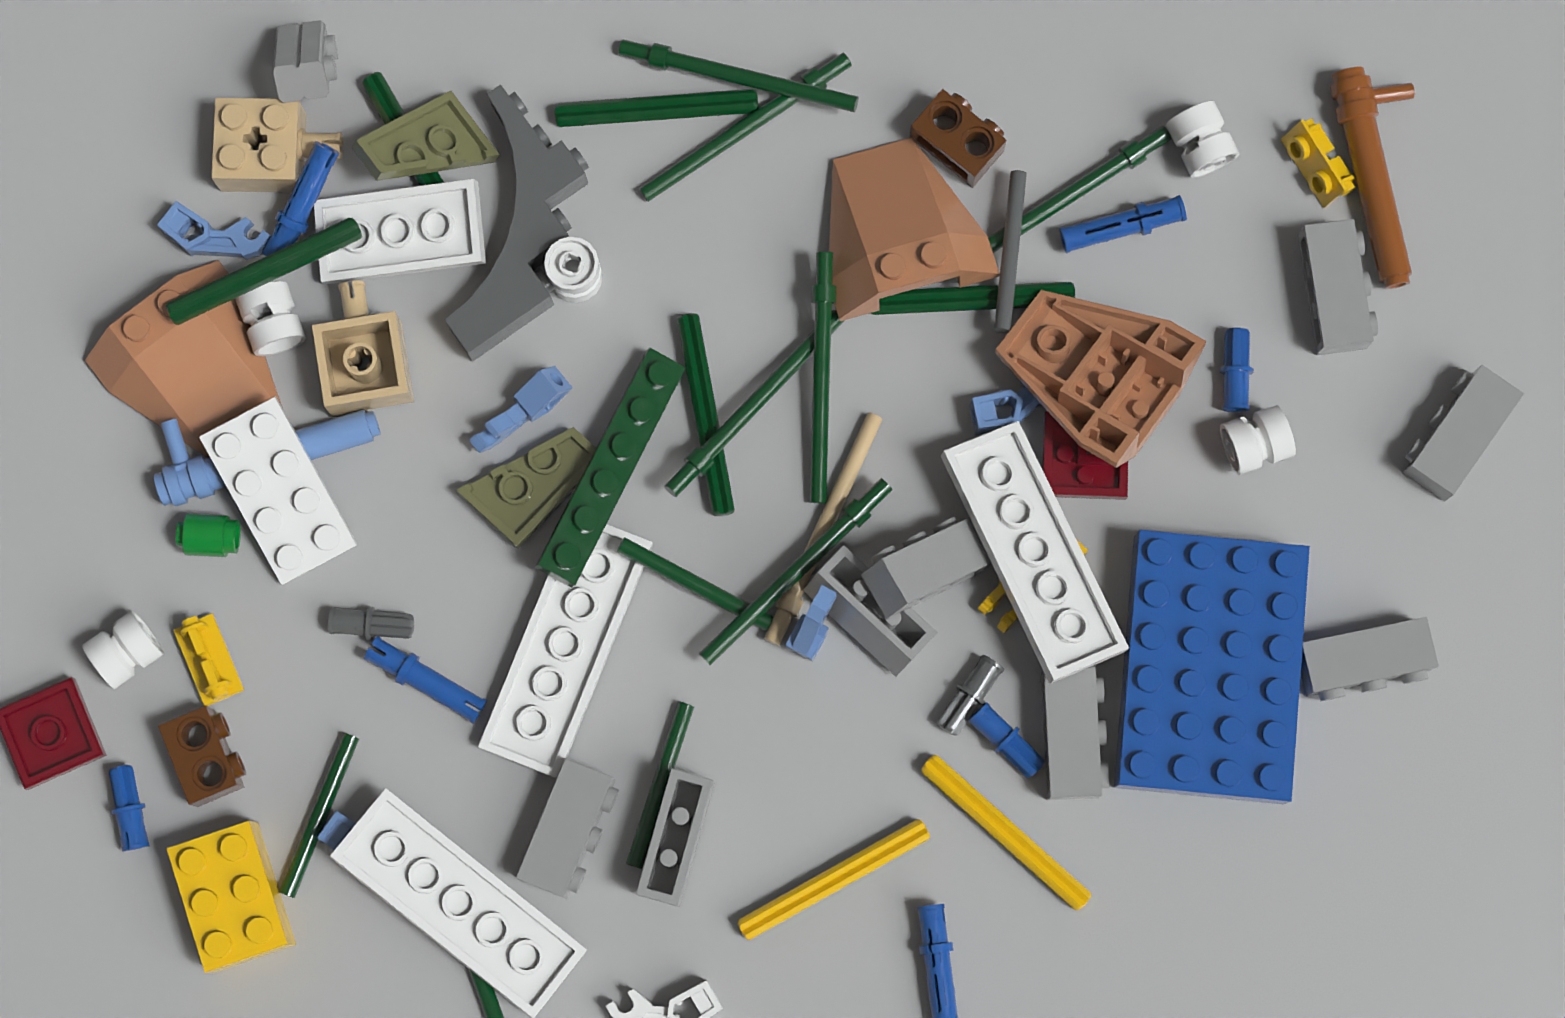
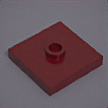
M73 677L0 708V730L25 790H30L107 756L77 681Z

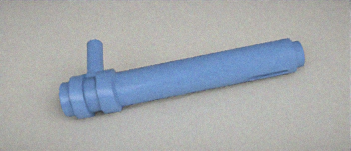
M365 410L295 431L311 460L372 442L375 436L381 435L374 411L366 413ZM177 419L160 423L173 462L171 465L162 467L163 472L154 474L155 486L163 506L172 503L175 507L188 503V498L198 496L199 499L215 495V490L227 487L210 457L204 458L200 455L189 459Z

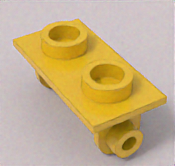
M1312 118L1307 121L1303 119L1280 139L1323 208L1331 204L1340 195L1343 197L1356 188L1352 182L1355 180V177L1351 175L1341 157L1337 156L1329 160L1326 156L1335 148L1323 131L1320 123L1315 124Z
M213 613L199 619L197 616H193L181 622L182 626L173 631L204 706H210L244 691Z

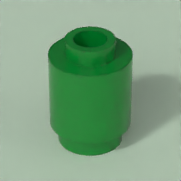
M188 513L185 516L184 522L179 521L177 524L176 545L177 547H183V552L187 556L227 557L228 553L237 554L239 551L241 538L239 520H230L228 515Z

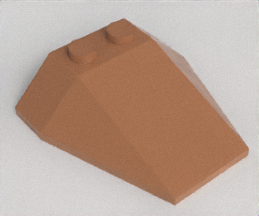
M912 137L833 159L829 252H833L832 285L836 286V303H834L839 322L879 311L880 298L956 277L959 288L999 277L1000 273L987 235Z
M219 260L173 277L109 325L85 359L109 393L160 427V423L177 419L184 443L207 458L210 456L199 438L201 435L275 396L282 406L266 356H256L253 353L247 335L251 324L243 322L236 298L180 325H175L166 311L165 305L168 302L228 275L229 273Z
M1041 290L998 345L995 354L1080 447L1114 467H1118L1138 454L1178 399L1206 345V340L1170 320Z

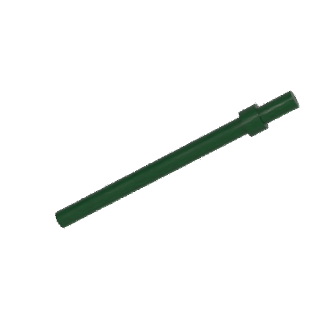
M623 39L619 47L620 56L648 62L649 67L666 71L670 67L854 113L857 109L858 96L674 52L671 46L658 43L649 46Z
M843 52L819 69L813 67L800 76L801 81L799 82L827 88V82L850 68L852 64ZM778 95L640 187V192L649 202L801 99Z
M1161 126L1138 142L1135 140L1130 141L1119 148V154L1022 216L1021 235L1126 168L1134 169L1145 162L1148 154L1172 140L1167 128ZM1005 227L988 237L993 253L1003 247Z
M816 252V285H811V303H815L810 503H826L831 314L832 304L836 303V286L832 285L833 252Z
M832 310L831 335L844 322H839L836 310ZM814 330L701 448L695 447L684 458L685 464L664 485L665 489L672 496L677 497L697 475L702 477L714 465L712 461L714 457L814 354Z
M881 478L859 500L854 498L842 509L844 514L700 651L699 655L709 665H712L855 526L860 528L871 517L870 512L893 490L891 486Z

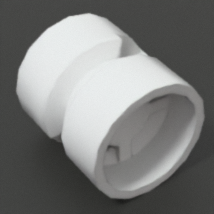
M1214 101L1193 106L1176 115L1166 124L1176 147H1184L1185 149L1181 157L1191 178L1200 177L1218 170L1240 155L1230 133L1221 131L1224 120Z
M566 237L559 239L550 246L545 256L544 266L548 280L553 285V291L556 295L567 302L574 303L587 301L593 297L601 286L603 274L596 250L592 245L582 238Z
M269 282L236 298L243 322L251 324L247 335L253 353L256 356H270L282 353L305 341L306 336L298 315L291 313L295 304L286 282Z
M1278 405L1255 412L1251 421H1248L1245 417H1240L1220 425L1221 440L1232 469L1238 476L1261 468L1263 460L1274 464L1296 455L1295 442L1290 425L1284 412Z
M133 610L114 623L112 634L102 631L82 645L93 666L113 689L118 688L135 676L134 666L138 665L145 668L165 654L151 630Z

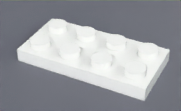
M475 179L320 199L314 203L316 233L347 218H353L358 223L362 233L360 240L319 259L320 278L324 284L486 264L478 181Z
M276 396L199 437L281 585L357 545Z

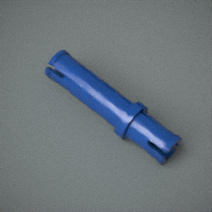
M318 141L314 142L307 162L295 183L284 209L279 210L275 217L277 223L274 231L262 251L265 256L296 243L300 234L306 232L309 226L306 221L332 166L339 156V152L324 143L321 144Z
M1178 195L1174 198L1145 205L1144 202L1134 204V209L1068 227H1060L1059 232L1065 253H1069L1073 250L1141 232L1142 236L1151 234L1154 228L1186 221L1187 215L1183 200Z
M379 636L374 639L371 645H373L374 649L385 654V656L368 648L364 660L396 677L395 682L402 686L407 683L468 719L472 724L476 722L480 716L479 712L465 704L468 703L482 712L487 703L485 698L482 699L419 662L420 657L416 654L411 653L407 655L382 640Z
M945 904L919 906L917 911L919 913L923 945L918 947L919 955L924 954L932 1018H958L950 951H954L953 942H948L944 913Z

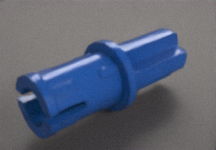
M1235 327L1227 329L1225 332L1224 367L1220 368V373L1224 374L1223 411L1246 412L1250 410L1249 375L1254 373V368L1250 367V332L1245 328Z
M988 702L968 721L996 747L993 750L995 753L1000 751L1026 777L1030 778L1035 775L1045 763L1044 759L1018 734L1020 729L1018 727L1013 729Z
M131 765L113 767L109 770L115 809L111 810L112 815L116 814L122 852L148 847L150 845L142 809L146 807L145 803L140 804L133 767Z

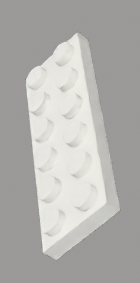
M1019 421L944 450L941 454L944 465L1049 683H1054L1128 650L1129 647Z
M606 524L575 586L571 588L548 575L478 748L557 779L563 762L568 757L644 566L616 551L624 537L650 551L653 542Z
M386 788L330 855L331 859L530 1018H535L587 951L580 943Z

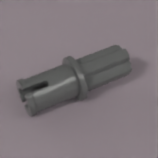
M370 606L367 611L331 607L328 616L329 634L362 635L366 637V640H372L373 636L409 639L414 632V616L406 613L379 612Z
M983 654L963 685L958 683L956 686L958 692L939 718V726L951 735H959L979 705L983 706L986 703L983 700L1005 669L996 661Z

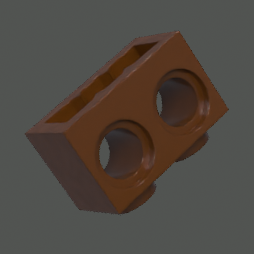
M942 89L913 122L909 137H912L917 144L973 188L1004 152L1007 140L1003 137V130L996 123L987 118L983 121L971 112L972 106L965 98L957 93L950 95ZM945 115L952 118L956 125L949 130H942L933 121L935 118ZM971 141H979L986 146L987 152L983 155L975 156L970 154L965 146Z
M204 706L158 726L189 805L200 807L245 788L241 777L246 775V769L238 752L231 753L226 737L231 736V732L222 712L216 714L214 709ZM203 724L207 729V738L202 745L193 747L189 742V733L194 726ZM218 763L223 770L222 779L218 784L208 786L204 780L205 770L211 764Z

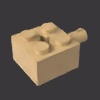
M215 98L211 178L222 192L292 193L314 142L318 141L321 144L324 143L339 152L337 159H342L343 150H340V147L344 145L342 132L306 133L307 113L300 101L283 103L279 99ZM259 141H266V143L259 145V150L254 151L253 147L258 145Z
M360 280L352 281L354 298L351 286L349 287L348 282L339 284L338 288L341 294L344 320L312 325L324 407L332 416L360 410L366 411L415 402L403 325L396 311L369 315L365 282ZM368 357L371 363L367 364L366 370L360 371L357 367L362 364L361 358Z

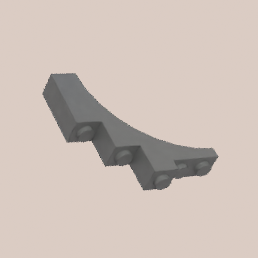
M501 84L487 93L491 106L507 132L513 150L517 181L514 215L505 245L490 274L473 295L445 319L449 329L472 361H475L554 306L552 297L549 294L554 290L553 285L541 269L535 273L534 270L544 264L545 256L550 246L559 239L569 237L567 231L572 229L559 208L551 211V209L588 184L584 171L589 166L577 148L574 147L569 151L561 140L547 149L552 143L539 124L531 127L523 116L528 113V110L516 92L508 95Z

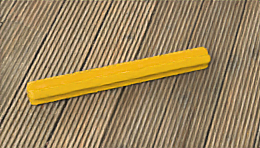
M938 755L931 756L922 766V773L1074 910L1082 909L1090 900L1092 895L1089 890Z
M920 819L909 823L740 918L737 922L740 931L747 940L753 939L927 841L930 838L929 831Z

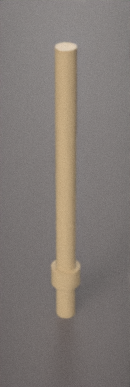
M870 412L867 413L804 552L837 521L883 419L880 416ZM817 564L775 603L774 607L777 611L764 640L777 646L780 645L792 617H797L804 603L801 599L804 593L803 590L807 586Z

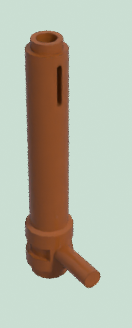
M1364 67L1346 68L1331 75L1333 84L1330 85L1332 99L1336 100L1339 106L1335 109L1338 124L1344 127L1379 281L1384 282L1386 289L1399 288L1410 283L1409 276L1412 275V270L1376 122V117L1379 115L1377 104L1413 99L1415 90L1412 83L1373 88L1370 76L1365 75Z

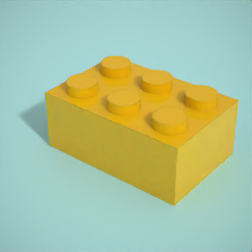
M246 821L166 848L204 973H216L296 945L259 823Z

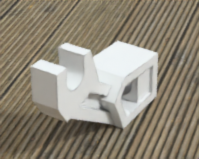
M707 980L671 999L669 1007L653 1006L650 1001L635 989L628 992L633 1001V1008L630 1012H621L615 1001L606 1005L612 1018H681L679 1014H674L675 1005H682L683 1000L689 997L692 998L701 1014L698 1018H710L723 1009Z

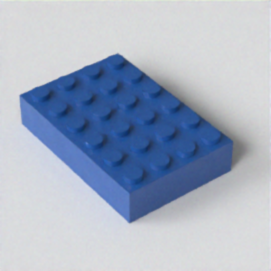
M1139 530L1133 540L1125 640L1129 649L1124 652L1114 788L1282 805L1292 802L1310 546Z

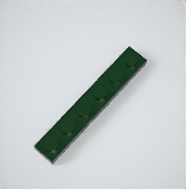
M651 347L645 351L535 568L571 588L576 585L686 367Z

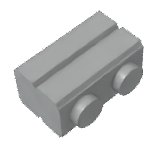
M321 20L304 22L302 27H299L297 23L281 25L276 30L272 71L279 100L283 103L302 101L304 96L308 100L325 98L329 93L330 81L337 80L335 60L338 59L336 38L335 35H327L326 25Z

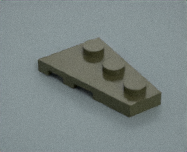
M452 91L357 139L352 146V150L376 181L495 163L500 156Z
M572 427L529 450V453L505 466L503 464L490 471V474L456 490L519 549L574 491L596 447Z

